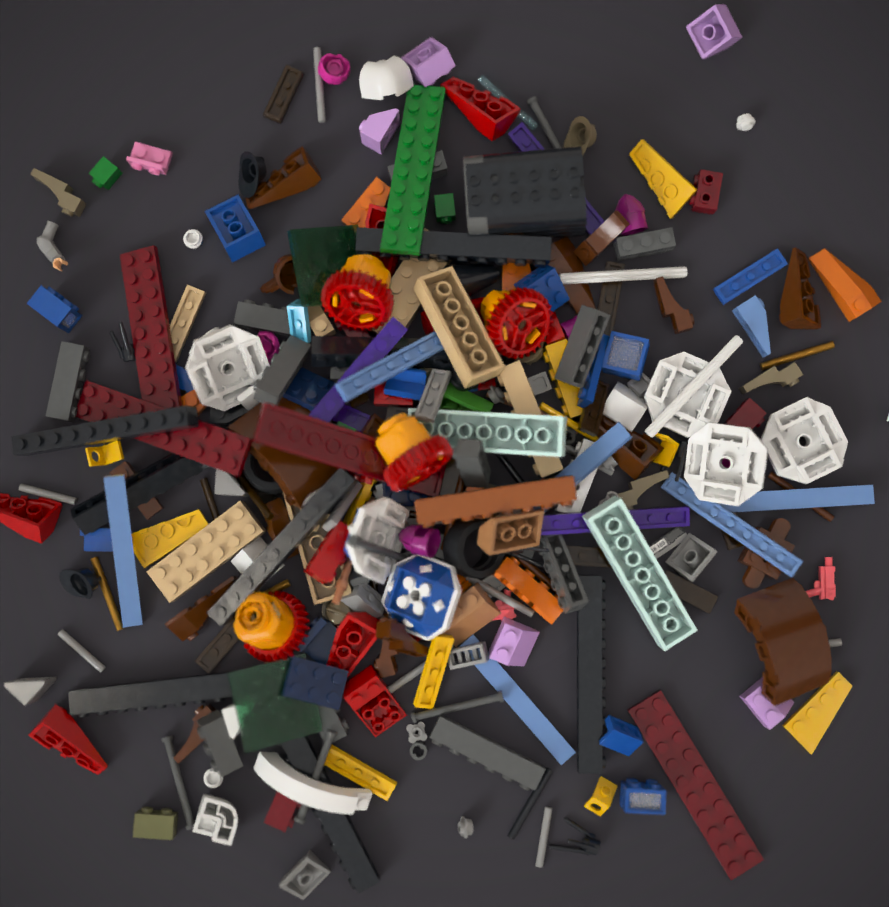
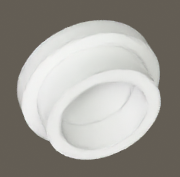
M751 114L739 116L736 123L737 129L742 131L750 130L755 124V118Z
M192 229L184 234L183 241L187 247L195 249L202 244L203 237L199 231Z
M212 768L208 769L204 774V783L210 788H216L223 782V777L218 772L214 773Z

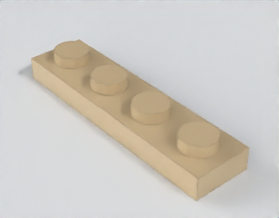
M190 285L186 286L170 324L176 363L206 295L205 291Z

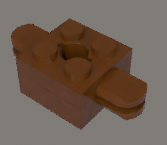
M783 518L774 519L768 530L762 527H755V529L792 553L795 545L785 540L791 529L789 521ZM746 546L737 560L748 566L742 577L743 584L748 588H759L765 576L769 579L777 580L782 572Z

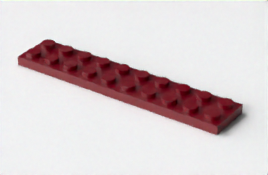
M152 245L120 254L142 400L167 409L181 407V394L158 249Z
M86 380L78 402L76 417L88 422H95L167 408ZM198 420L199 427L134 438L241 477L253 440L252 438Z
M267 402L263 403L252 442L387 483L383 474L388 464L376 447L377 438ZM446 465L442 466V469H439L418 485L416 484L412 488L409 487L407 490L429 497L439 496Z
M656 691L627 709L729 879H735L764 860L662 691Z

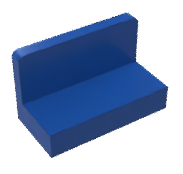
M409 368L387 380L384 394L420 401L426 386L427 371Z
M98 528L95 532L85 535L84 551L113 552L110 528Z
M611 715L605 719L608 732L599 740L600 745L630 756L643 743L638 727Z

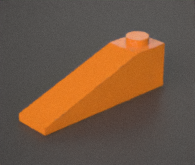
M825 248L808 258L849 322L882 302L870 284Z

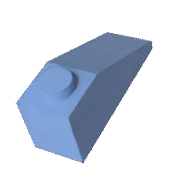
M755 295L737 306L732 312L762 358L771 354L767 315L763 301Z

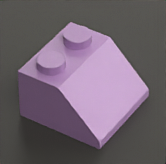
M715 4L686 26L702 59H706L729 48L743 38L726 5Z
M432 37L401 58L408 65L415 79L424 87L434 84L439 77L448 74L456 66L447 47Z
M395 108L369 115L367 120L364 119L359 127L362 144L382 155L400 124L399 110Z
M504 617L490 646L489 658L507 666H525L540 631Z
M762 677L739 697L761 724L770 730L786 717L794 701L790 699L773 706L762 694Z

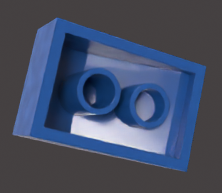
M239 195L205 211L232 262L266 246L258 227Z

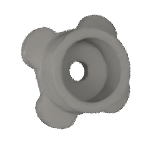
M491 385V390L487 393L494 404L504 403V393L502 390Z
M612 456L603 462L607 469L611 468L613 471L615 470L614 467L618 465Z
M423 722L407 725L406 730L409 732L410 737L408 740L410 743L427 739Z
M461 816V820L458 822V832L465 839L473 833V822L471 819H465L464 816Z

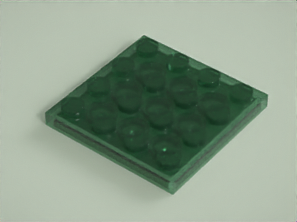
M358 225L290 229L287 231L302 307L322 306L321 295L327 279L332 274H336L337 271H341L346 264L347 258L357 255L356 234L357 227L359 228Z
M305 653L295 655V657L307 660ZM291 657L286 658V660L280 659L227 673L245 753L323 731L316 704L282 696Z

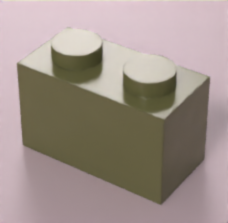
M142 807L135 813L133 838L173 840L177 834L178 812H173L171 808H162L161 811L153 810V807Z

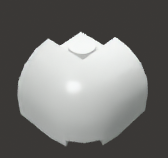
M397 56L377 62L368 61L360 72L359 82L362 98L383 100L384 96L392 94L398 97L414 86L410 68Z
M204 794L192 832L212 836V841L231 846L238 823L235 807L231 802L223 798Z

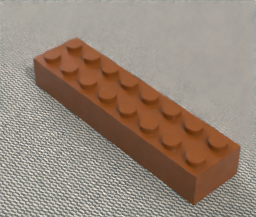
M568 475L414 500L418 524H423V527L435 526L437 521L449 524L454 523L457 518H462V521L474 520L476 515L488 518L493 517L496 512H501L502 515L513 514L515 509L527 512L533 511L535 506H541V509L552 508L554 503H560L561 506L572 505L573 500H577L574 476Z

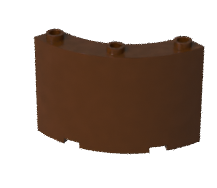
M283 397L277 405L307 416L311 413L310 410ZM260 402L228 426V430L253 439L263 403ZM252 442L249 450L259 461L260 466L265 471L267 470L285 494L286 502L290 506L294 505L299 509L303 508L302 505L306 498L323 487L339 469L256 442Z
M790 578L737 599L734 613L744 624L748 632H753L758 642L755 646L760 661H764L765 671L762 672V694L773 706L829 683L832 662L829 640L826 633L827 629L815 605L801 584L794 578Z

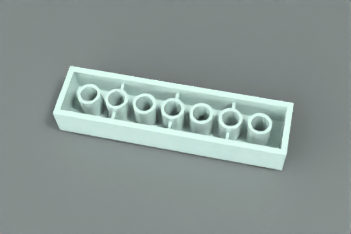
M408 408V416H414L417 408ZM439 409L434 423L417 420L423 424L430 436L441 435L445 437L452 449L454 446H457L458 439L482 440L485 452L553 457L565 456L567 417Z
M613 496L582 515L656 644L666 651L698 631L622 499Z

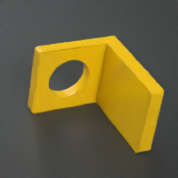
M657 433L655 436L662 441L660 445L664 449L653 462L670 467L680 444L667 435Z
M120 441L99 447L85 448L89 467L104 466L124 459ZM93 451L98 454L97 462L92 458Z
M601 776L598 779L592 797L584 804V807L601 816L611 806L617 785ZM591 804H597L601 809L594 808Z

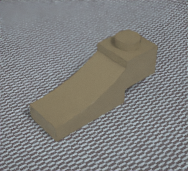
M33 168L30 175L53 191L59 200L58 205L63 209L62 212L70 217L73 214L80 217L86 203L71 194L73 189L68 184Z
M795 362L780 371L773 366L740 387L739 390L743 395L755 388L771 384H781L782 387L789 385V387H792L800 381L798 378L804 374Z
M668 471L628 482L630 490L618 494L626 508L634 509L633 505L638 504L637 499L642 493L654 484L669 478Z

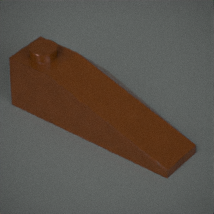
M303 146L283 160L285 164L278 171L274 169L267 182L263 181L257 186L254 196L251 198L245 197L249 209L306 191L319 183L322 179L319 170Z
M568 237L551 244L549 266L554 267L558 275L560 273L584 272L581 260L574 254L576 248ZM588 283L563 284L570 298L567 302L576 315L579 314L582 305L596 309Z
M796 247L792 248L780 303L779 319L781 324L790 329H821L819 306L814 305L812 297L815 294V290L808 280L811 274L806 253Z
M602 415L597 437H602L617 423ZM627 430L632 438L611 456L622 470L636 480L664 448L645 433L641 435L635 431L630 432Z
M236 576L230 577L214 588L209 595L198 599L193 607L190 606L165 623L167 628L181 641L187 639L192 641L199 636L198 631L204 627L210 618L207 612L238 578Z

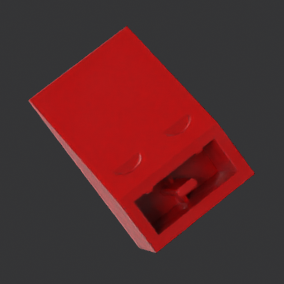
M372 665L346 682L343 692L344 699L375 738L407 716Z

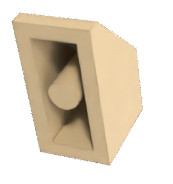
M318 301L308 305L310 327L316 336H333L336 334Z

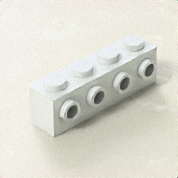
M585 438L582 439V442L578 441L574 450L577 453L575 459L595 442ZM597 468L575 486L577 500H573L572 505L566 506L555 503V511L560 513L581 512Z

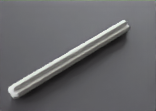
M667 267L560 273L559 277L563 284L650 280L664 277V279L684 278L687 276V268Z
M738 335L734 336L648 426L645 430L648 436L654 437L743 343V340Z

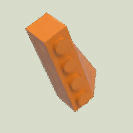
M505 556L500 566L492 575L552 625L563 612V609L558 604V595L555 594L553 596L548 591L550 588L544 582L538 583L533 579L535 575L526 568L524 571L520 568V562L516 558Z

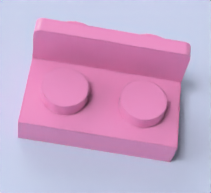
M135 142L131 156H127L126 161L135 170L141 171L146 169L154 175H166L172 152Z

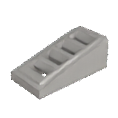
M482 641L451 649L448 658L450 670L488 662L490 658L486 642ZM477 648L480 649L481 658H479ZM469 650H472V652H473V656H474V659H473V660H471V656H470ZM462 651H464V653H465V657H466V661H465V662L463 661V657H462V653H461ZM453 653H457L459 663L457 664L455 662Z

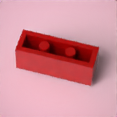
M339 521L335 527L329 530L303 571L321 584L331 583L337 575L335 570L339 565L342 566L347 559L346 553L343 551L349 533L346 524Z

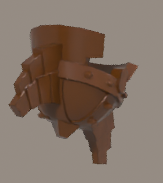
M308 243L304 244L297 255L288 254L279 258L274 265V278L263 284L260 290L265 293H272L280 288L284 292L294 295V288L305 284L303 281L306 275H314L313 266L309 261L312 255L311 245Z

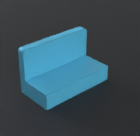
M297 299L287 305L290 335L310 343L312 339L307 304H302L301 299Z

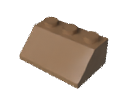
M539 509L491 518L479 527L477 545L488 555L539 546L544 510Z
M478 582L460 595L450 628L442 633L453 636L454 641L452 645L455 647L501 614L500 610Z

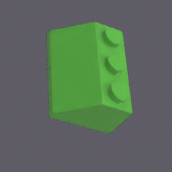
M449 382L439 409L491 412L494 403L469 391H459Z

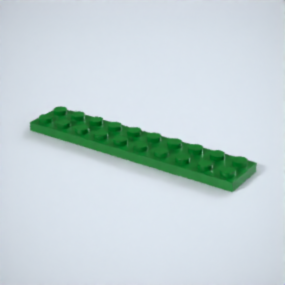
M414 85L407 91L380 251L383 253L420 256L446 94L444 87Z

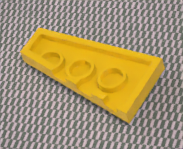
M641 139L629 155L641 174L645 176L648 185L657 195L660 204L664 206L669 218L673 219L697 189L644 139Z
M198 509L132 533L134 554L143 568H147L185 543L209 523L201 510Z
M836 671L830 677L829 683L822 685L782 725L809 754H813L851 690L852 685Z

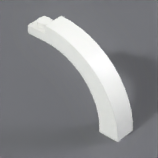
M259 752L254 766L256 773L278 792L304 805L323 811L353 815L355 810H367L373 794L370 789L337 787L311 779L290 767L281 759L277 752Z

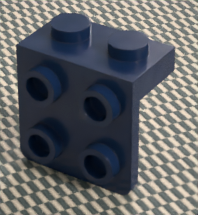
M323 616L320 619L316 617L309 625L312 629L306 634L308 637H303L302 639L305 644H299L298 647L300 652L304 651L317 663L326 665L337 627Z

